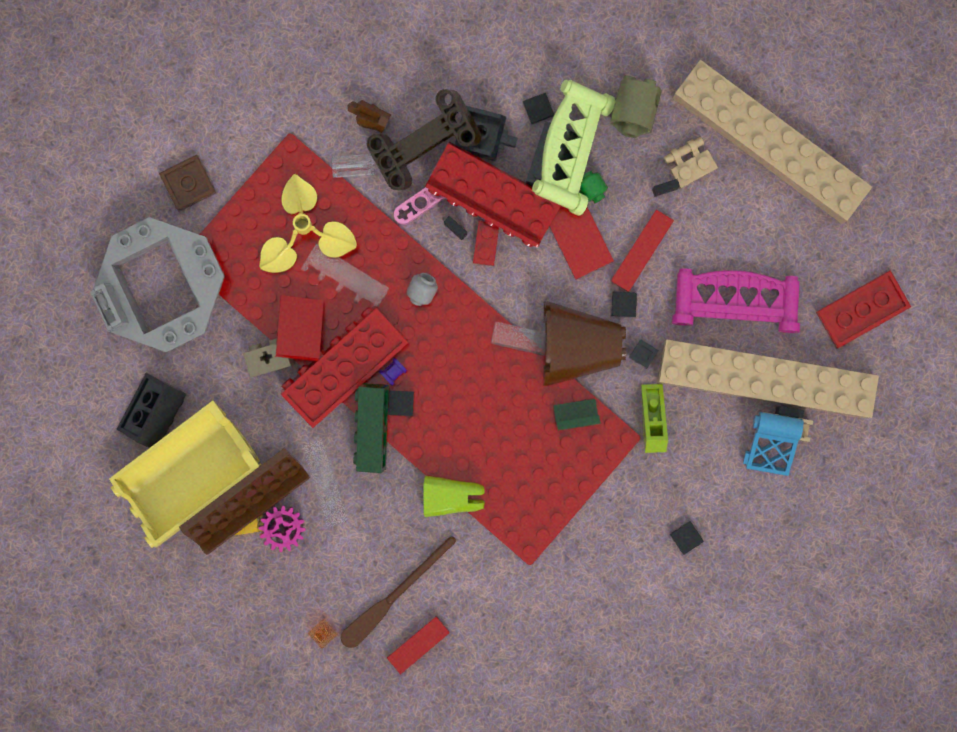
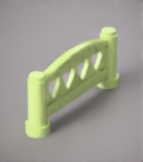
M564 80L560 90L565 97L551 121L544 144L542 179L534 182L532 191L536 195L566 207L571 213L580 216L586 210L588 197L579 193L600 114L603 116L610 115L616 100L615 97L607 93L600 94L575 81ZM572 104L578 107L584 119L572 121L569 118V114L572 112ZM567 124L572 126L579 137L578 139L570 141L564 139ZM562 143L565 144L572 154V159L559 160L558 153L561 151L560 146ZM556 164L561 166L568 177L567 179L559 181L553 179L552 174L555 172Z

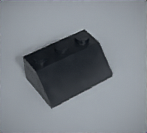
M545 121L526 179V184L532 187L536 180L542 179L543 150L551 124ZM566 128L567 131L564 133L566 141L579 138L575 132ZM562 143L560 146L561 151L558 153L559 160L572 159V154L565 144ZM556 164L555 172L552 174L555 181L567 179L568 177L561 166Z
M145 373L117 430L148 448L152 447L165 437L174 421V417L184 402L186 393Z

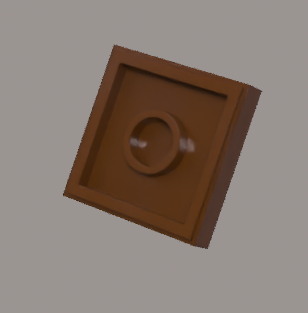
M198 155L190 157L159 173L178 212L216 194Z

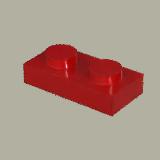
M478 222L473 264L494 266L499 233L498 226L493 227L486 222Z

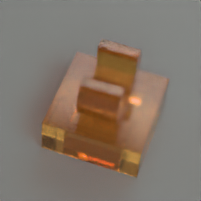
M325 618L308 632L321 649L338 635Z

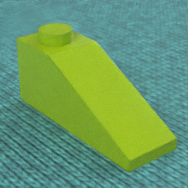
M663 384L641 385L645 453L666 452L668 433Z

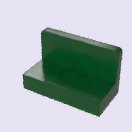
M595 399L553 406L557 431L601 424Z

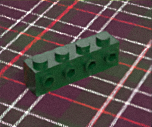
M363 383L356 389L355 401L358 402V410L355 411L354 417L355 423H357L354 443L357 444V452L354 453L353 463L356 465L357 472L381 474L386 470L389 385Z

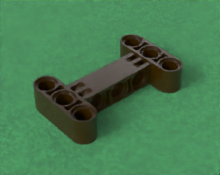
M449 89L440 90L436 95V103L442 114L396 144H393L389 136L385 134H373L367 139V148L391 189H408L412 184V176L406 166L452 136H455L462 146H476L480 143L482 139L481 132L457 91ZM448 93L451 95V102L449 105H447L445 102V96ZM458 112L462 115V120L459 124L455 119ZM468 131H470L473 135L472 141L468 142L466 139V134ZM378 139L382 141L380 149L376 145ZM388 157L392 159L391 167H388L387 165ZM399 175L403 179V183L401 186H399L397 183V178Z

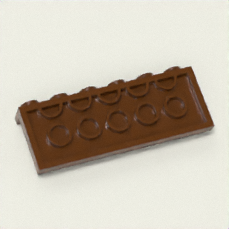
M283 448L179 526L184 535L200 546L204 554L209 555L310 479V476L301 463L286 448Z

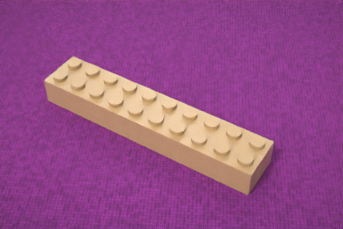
M702 60L697 63L672 98L841 224L848 221L872 188L871 185Z
M666 339L663 343L657 383L869 419L873 416L879 376Z

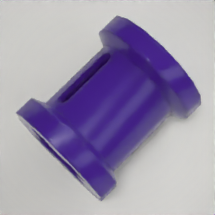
M396 358L392 360L393 362L386 369L379 371L392 386L402 373L407 372L405 367Z

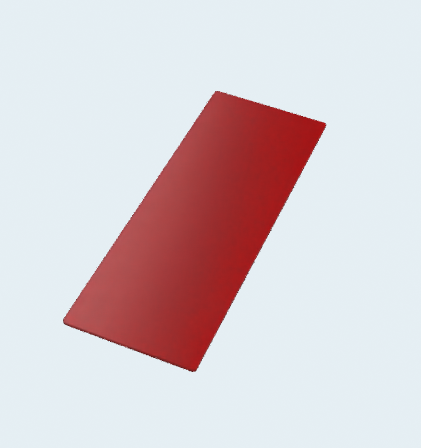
M291 133L280 142L199 234L207 237L225 275L219 295L270 340L277 338L281 295L324 300L320 350L323 349L324 351L330 347L329 342L335 336L339 335L341 337L346 332L345 328L352 321L357 322L362 318L361 313L369 306L373 308L375 305L379 308L381 313L405 337L408 344L364 383L389 385L390 391L414 392L413 416L388 415L387 442L426 476L483 485L485 494L468 495V499L485 501L484 509L468 513L528 565H532L640 441L639 434L575 379L543 386L545 353ZM296 174L309 183L317 194V202L314 208L310 211H303V214L309 217L312 226L323 233L325 224L328 222H339L352 232L357 246L354 250L341 257L332 258L324 255L320 250L319 240L321 236L313 231L304 235L298 233L291 247L297 254L295 264L283 272H266L259 267L263 245L269 239L276 237L284 239L288 245L295 230L293 219L299 212L295 214L286 212L282 205V193L288 180ZM421 273L430 274L436 280L437 292L431 303L417 306L410 301L406 290L414 275ZM396 358L405 367L407 372L402 373L392 386L379 371L386 369L393 362L392 360ZM294 359L301 367L304 364L309 366L313 362L310 360ZM356 390L342 402L354 413L358 410V402L355 401ZM590 399L596 400L601 424L557 431L554 405Z

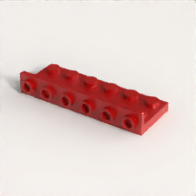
M448 142L425 185L431 194L447 198V202L451 205H459L465 208L468 214L475 217L477 215L485 219L484 221L488 225L504 229L503 232L505 234L522 239V242L529 247H539L543 236L561 207L559 204L536 195L532 191V186L451 142Z
M376 305L373 308L370 306L361 313L362 318L357 322L352 321L345 328L346 332L341 337L339 335L335 336L329 342V348L325 351L321 349L319 361H313L309 366L304 364L297 371L299 375L293 380L289 378L282 384L281 395L312 428L320 423L360 385L408 344L405 337L381 313Z

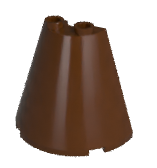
M544 301L545 362L543 364V386L619 367L621 360H626V347H622V339H626V327L556 303Z

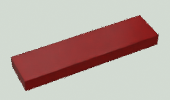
M656 209L611 279V282L629 292L674 220Z

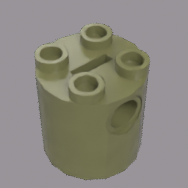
M624 75L623 80L620 82L610 121L622 135L637 138L652 132L662 92L661 88L656 86V81L651 79L639 81L635 77Z

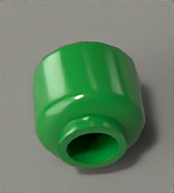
M589 171L583 176L579 193L586 195L588 202L593 201L596 204L605 198L604 193L607 191L608 186L600 173Z

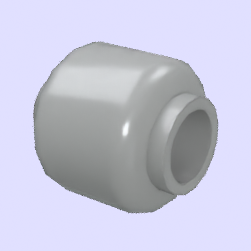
M421 273L413 276L406 292L413 304L417 306L427 305L431 303L438 286L433 276Z

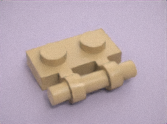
M701 137L687 141L686 145L679 149L674 148L670 151V154L663 157L666 164L675 162L676 167L671 169L670 172L674 179H678L680 189L718 169L708 150L702 153L699 152L698 147L704 145ZM691 152L693 158L683 162L681 157Z

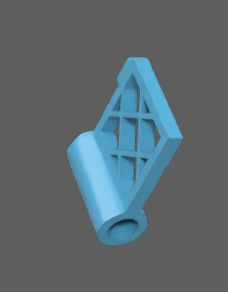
M759 412L758 416L755 415L753 428H756L751 449L745 452L743 459L746 469L789 476L797 444L803 432V419ZM759 437L769 439L771 443L761 448L758 444ZM783 442L792 443L791 448L782 451L778 445ZM775 447L779 454L769 458L765 452ZM761 454L766 460L761 464L753 463V458ZM783 458L786 466L785 468L776 467L774 462Z

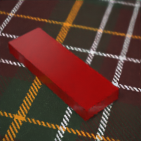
M435 616L391 653L387 659L401 675L450 632L439 618Z

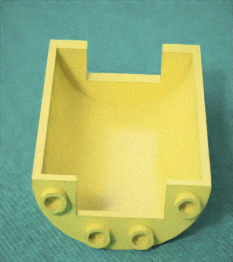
M211 401L114 474L109 480L113 485L111 489L117 497L121 496L127 499L131 504L129 509L136 518L139 517L143 522L141 527L147 535L144 538L149 546L153 548L159 547L180 531L179 526L261 466V463L258 464L260 462L258 456L235 424L226 417V413L214 401Z

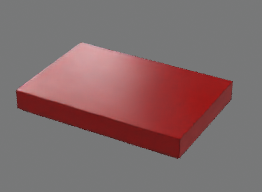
M281 295L275 357L319 361L324 300Z

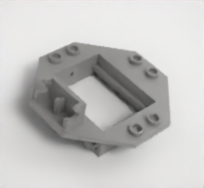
M148 217L111 236L98 278L90 294L109 332L158 350L169 352L205 334L213 309L216 308L215 303L225 275L207 237ZM169 242L199 307L149 331L119 266Z

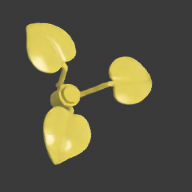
M296 174L288 180L282 193V205L286 212L289 214L299 212L293 219L295 230L288 245L284 239L279 237L271 238L263 245L259 267L266 272H283L295 264L297 254L291 247L298 233L304 235L313 231L321 236L319 248L324 255L332 258L341 257L354 250L357 246L352 232L339 222H328L325 224L323 233L312 226L309 217L303 214V211H310L314 208L317 202V194L309 183Z

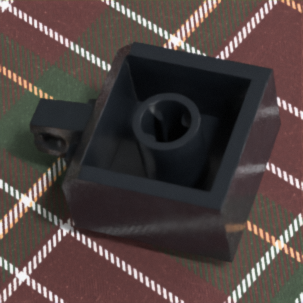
M466 106L478 128L483 130L485 136L482 135L480 143L476 146H462L457 139L455 145L477 157L496 161L498 150H504V146L516 148L518 138L509 136L508 131L504 130L506 116ZM468 131L466 134V139L468 142L472 141L473 135L470 131Z

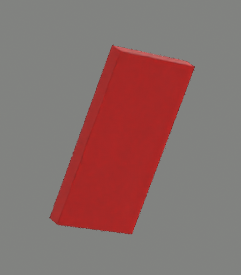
M561 206L549 227L575 280L614 262L588 207H586L582 215L578 216L571 213L568 208Z
M891 270L818 310L816 314L836 349L911 308V305Z

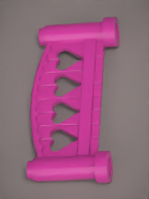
M679 269V273H677L675 314L672 315V324L692 326L694 317L774 322L779 323L778 332L800 333V323H798L800 281H798L797 276H786L784 281H780L763 274L738 270L713 271L693 275L692 269ZM699 284L705 286L713 285L715 288L714 293L706 303L697 290ZM720 286H725L726 288L733 286L736 289L735 295L727 305L718 291ZM746 287L748 290L750 288L757 290V295L749 306H747L740 294V288ZM762 289H768L769 291L775 289L778 291V297L770 308L761 295Z

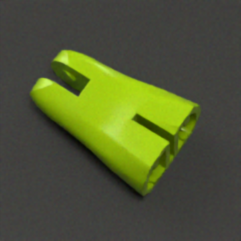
M425 476L424 517L474 512L484 509L485 501L468 499V495L485 494L484 486L473 482Z

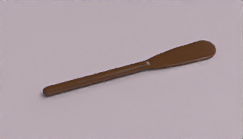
M449 537L388 597L374 604L345 628L340 637L342 644L348 648L358 646L383 619L391 605L455 544V537Z

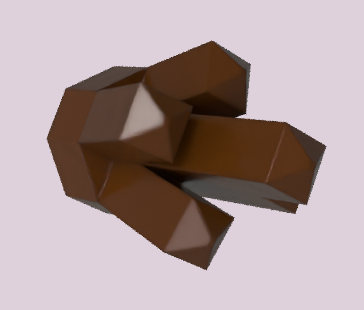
M363 100L358 103L352 101L347 105L348 111L357 115L356 121L360 127L383 133L391 114Z

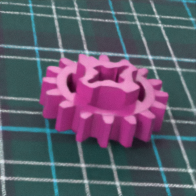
M281 505L280 510L273 506L272 513L266 511L267 517L260 518L264 524L258 526V529L263 531V533L259 534L260 538H266L263 542L266 546L271 543L270 549L274 550L278 547L279 552L283 551V547L291 551L290 545L292 544L297 547L298 543L296 540H303L304 537L300 532L305 531V527L300 526L304 523V520L297 519L300 513L297 511L293 514V507L290 506L288 510H285L284 505ZM281 515H288L293 520L287 521L283 519ZM274 518L272 527L268 528L270 520ZM279 524L287 526L284 528V533L276 531L279 529ZM296 528L294 536L290 539L291 531ZM270 537H279L281 538L282 542H276L272 540Z

